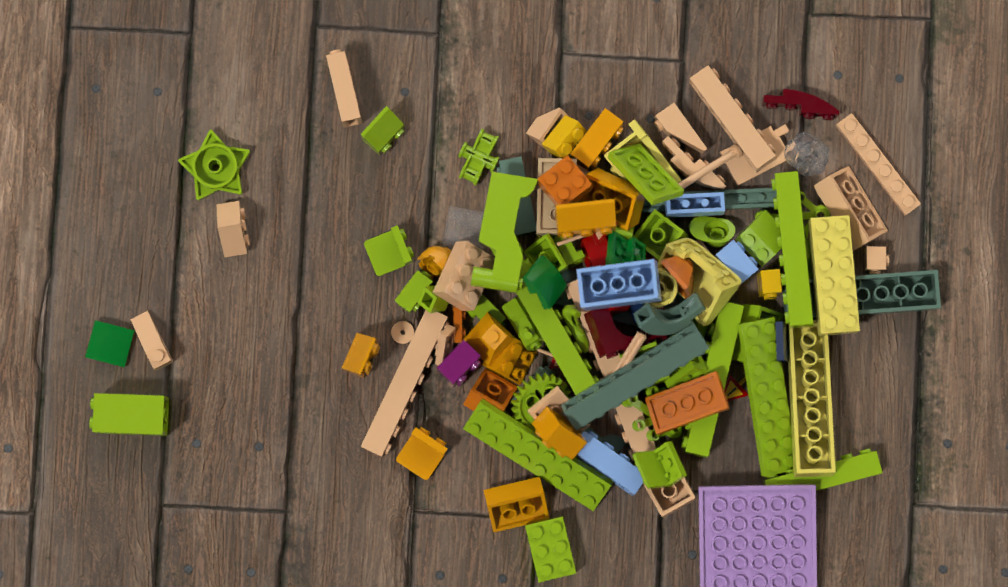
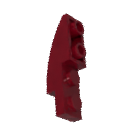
M783 88L781 96L763 95L761 106H766L767 109L785 107V110L790 111L799 108V116H804V119L823 117V120L831 121L839 116V110L819 97L802 91Z

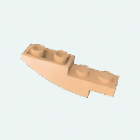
M667 136L661 143L673 156L669 161L670 165L686 178L709 164L706 160L702 161L701 159L693 163V157L687 151L684 153L679 148L681 145L675 138L671 139ZM712 171L695 181V183L713 190H724L726 187L722 176L719 174L715 175Z

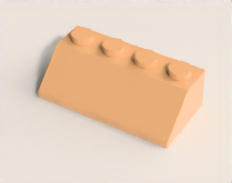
M849 166L829 175L814 185L817 195L822 199L831 216L849 215L853 251L888 231Z

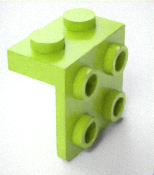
M398 225L392 227L391 231L364 242L377 276L385 275L413 263L411 258L414 257L410 246L406 247L404 242L407 239L403 229L399 230Z
M672 441L665 442L654 451L635 452L633 454L635 465L641 474L643 483L648 489L671 487L687 476Z

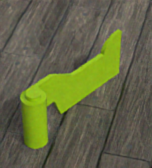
M498 172L491 173L479 242L495 250L496 256L493 269L474 266L471 286L518 293V290H522L524 280L521 278L520 272L523 254L514 231L520 199L528 197L534 191L537 179Z

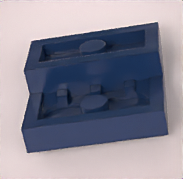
M783 321L775 322L777 361L787 363L789 362L788 326Z

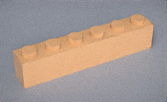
M708 65L690 77L689 83L733 143L740 147L742 155L757 173L775 160L776 151L770 143L767 145L764 141L765 136L759 128L755 129L752 125L754 122L750 115L743 113L741 103L738 99L732 98L729 87L725 83L722 84L720 82L718 72L714 68L711 69Z

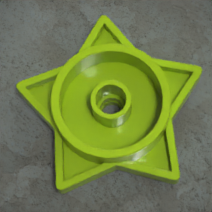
M209 130L200 149L178 159V162L194 176L195 193L198 201L217 191L242 195L239 171L248 158L250 150L226 146L212 130ZM214 165L220 166L217 171H213Z

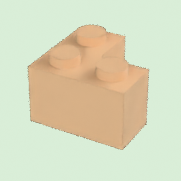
M239 201L216 204L217 227L224 257L247 254V246H250L249 235L244 233V231H247L245 209L240 207Z

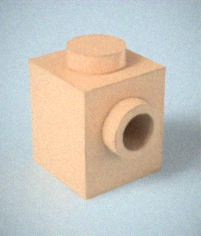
M867 246L864 248V271H869L870 275L881 274V271H885L886 267H889V255H886V247Z

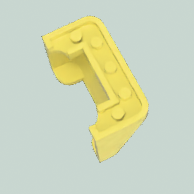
M682 238L666 244L658 261V268H662V260L674 256L681 257L682 259L688 258L693 263L695 276L692 294L697 293L706 308L695 319L703 326L711 324L741 284L740 277L694 239Z

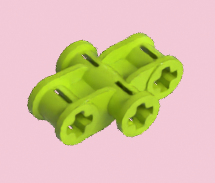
M481 129L473 147L464 142L458 157H464L467 161L461 170L459 179L464 178L473 182V185L476 186L484 168L494 172L500 157L495 158L491 156V153L496 146L499 136L490 135L484 129Z

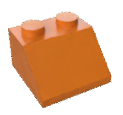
M484 368L463 405L474 411L481 399H484L504 412L513 397V393L516 392L517 386Z

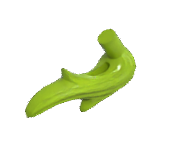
M566 305L561 315L581 350L587 353L589 350L588 338L578 319L581 316V312L577 310L575 305Z

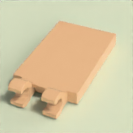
M786 124L774 131L771 126L761 131L765 136L764 141L767 145L770 143L775 149L776 157L773 162L757 173L743 155L738 159L732 158L725 163L737 186L788 161L787 154L797 150L798 146L795 141L785 146L780 138L789 131ZM730 147L721 151V156L729 152Z

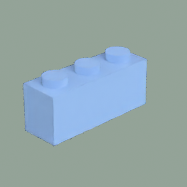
M724 192L683 194L682 197L665 201L666 218L723 215L725 212Z

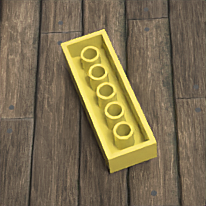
M845 215L810 218L808 220L818 336L857 333L860 331L850 217Z

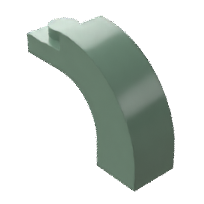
M694 293L673 308L661 310L647 303L633 313L640 329L652 335L663 336L678 333L694 323L693 319L705 311L706 308L700 296Z

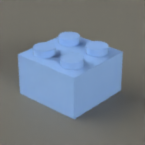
M733 240L719 251L715 257L739 276L742 284L758 270L756 267L758 263L752 256L748 257L744 253L745 248L739 241L736 243Z

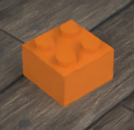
M568 155L537 178L538 186L555 206L576 203L592 191V183Z

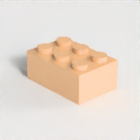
M469 241L455 242L433 293L461 311H474L484 288L471 286L473 268L476 266L493 269L495 258Z

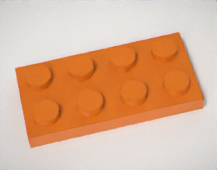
M717 371L645 398L657 435L730 409Z

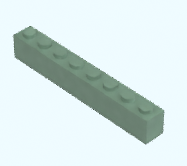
M693 323L561 404L563 412L575 430L584 428L593 419L602 417L611 408L620 406L624 400L636 396L639 391L646 387H651L660 378L669 376L673 370L683 367L691 359L703 355L709 347Z

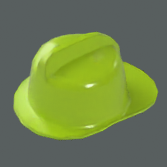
M699 216L694 218L689 225L690 232L696 239L706 241L708 245L715 248L722 247L728 243L736 232L734 224L722 218Z

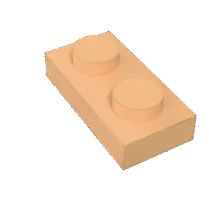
M451 325L444 331L441 330L437 337L439 342L435 351V364L438 366L453 350L456 328Z

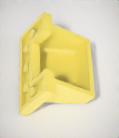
M635 119L629 123L634 132L609 151L640 143L677 183L683 181ZM607 152L604 157L612 166L610 168L611 172L615 176H620V178L629 181L608 159L609 152Z

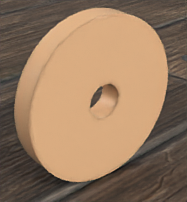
M406 321L395 323L391 330L392 338L399 344L409 343L414 335L413 326ZM402 330L405 331L404 335L400 333Z

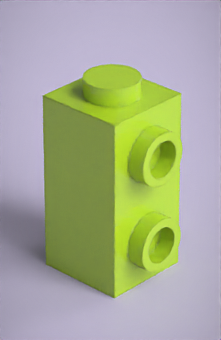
M417 270L394 300L395 303L410 314L412 311L416 312L421 306L417 302L423 288L433 284V281L430 280L432 276L424 270L422 272Z
M481 294L475 310L466 311L473 319L477 317L479 320L489 312L503 326L506 325L504 323L506 318L483 294Z

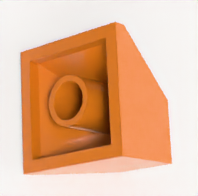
M678 256L662 260V268L666 269L676 280L677 290L685 299L690 297L693 293L695 276L693 263L688 258L682 259Z

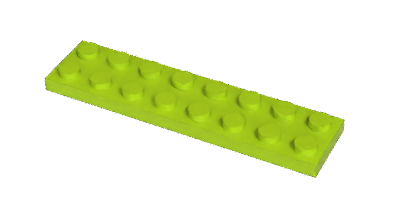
M769 317L737 324L761 476L763 477L793 469L791 418L782 361H777L775 317Z
M481 399L463 428L471 435L592 511L595 510L613 483L611 479L576 457L573 460L567 456L563 458L553 447L551 449L547 448L542 443L543 439L535 431L484 399Z

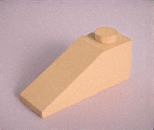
M675 103L655 115L654 119L656 121L654 124L660 132L663 130L666 135L675 138L702 154L706 152V146Z
M146 311L130 319L153 369L157 371L173 363L174 361L149 312Z

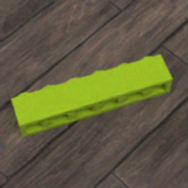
M869 448L859 451L860 455L853 457L852 453L841 456V460L835 461L836 473L833 476L794 477V470L790 469L786 470V475L778 476V474L766 476L767 480H763V485L815 484L817 491L883 472L877 451L871 452Z

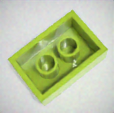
M563 517L525 525L538 583L576 574Z

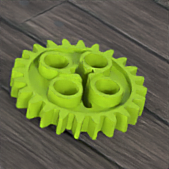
M544 372L541 377L536 373V379L529 376L528 383L523 380L524 386H517L519 393H513L517 398L511 400V403L515 405L511 408L515 413L513 417L535 431L536 429L532 424L535 419L527 411L539 401L535 391L538 389L539 396L543 398L547 395L544 394L545 390L551 388L550 391L558 386L567 398L571 399L573 398L569 395L571 390L567 388L568 385L562 382L563 380L560 377L556 378L554 374H551L549 377ZM530 397H533V400L527 403V400Z

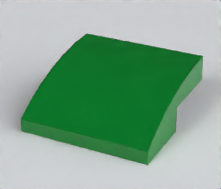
M613 231L608 236L606 265L643 261L646 258L647 245L635 237L626 239L616 231Z
M541 255L523 277L529 293L537 294L543 309H551L567 287L559 271L544 255Z
M95 320L85 358L125 368L135 330Z

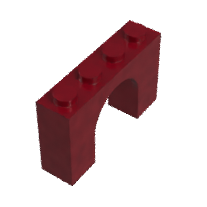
M665 306L660 307V308H657V309L664 310V309H665ZM608 308L595 309L584 314L599 358L605 356L607 359L618 356L617 352L622 350L625 353L634 337L626 336L616 328ZM642 329L640 330V332L646 335V339L641 347L652 343L651 341L655 339L658 342L668 339V335H652Z

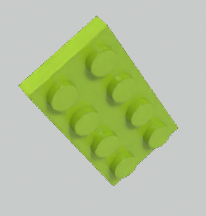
M640 143L609 152L608 159L651 205L683 196L684 189Z

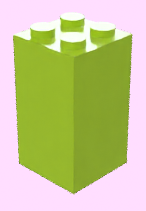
M94 393V398L91 397L90 408L93 409V417H90L89 427L94 433L147 436L168 435L169 397Z

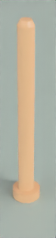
M733 145L730 147L729 152L678 184L684 189L732 158L738 159L742 156L740 147Z

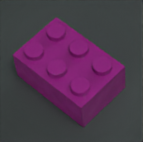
M463 340L439 364L437 371L453 387L456 385L460 387L468 379L467 374L470 371L474 373L480 367L481 356Z

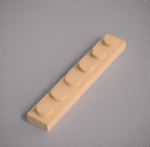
M852 113L836 124V127L904 216L921 204Z

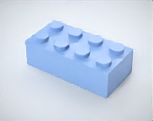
M655 259L577 269L580 306L584 311L662 301L658 263Z
M583 431L581 435L587 444L576 457L611 479L614 484L631 496L635 495L643 484L641 474L636 465H632L629 462L630 458L623 453H619V455L613 451L614 447L606 441L604 443L598 441V436L592 431Z

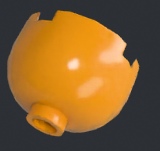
M441 246L428 247L417 258V260H420L418 263L422 271L424 270L432 276L431 279L434 276L439 279L451 250Z

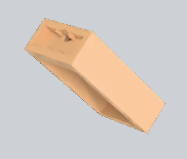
M333 50L329 52V55H326L343 127L362 124L345 51Z

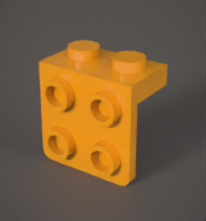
M415 427L411 433L412 435L398 454L396 461L422 479L428 480L447 452L448 448L445 447L447 443L438 437L436 440L429 437L430 432L423 427H420V429Z

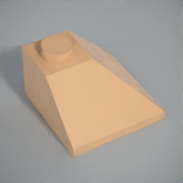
M561 108L552 110L537 117L526 134L542 146V143L565 115L570 116Z

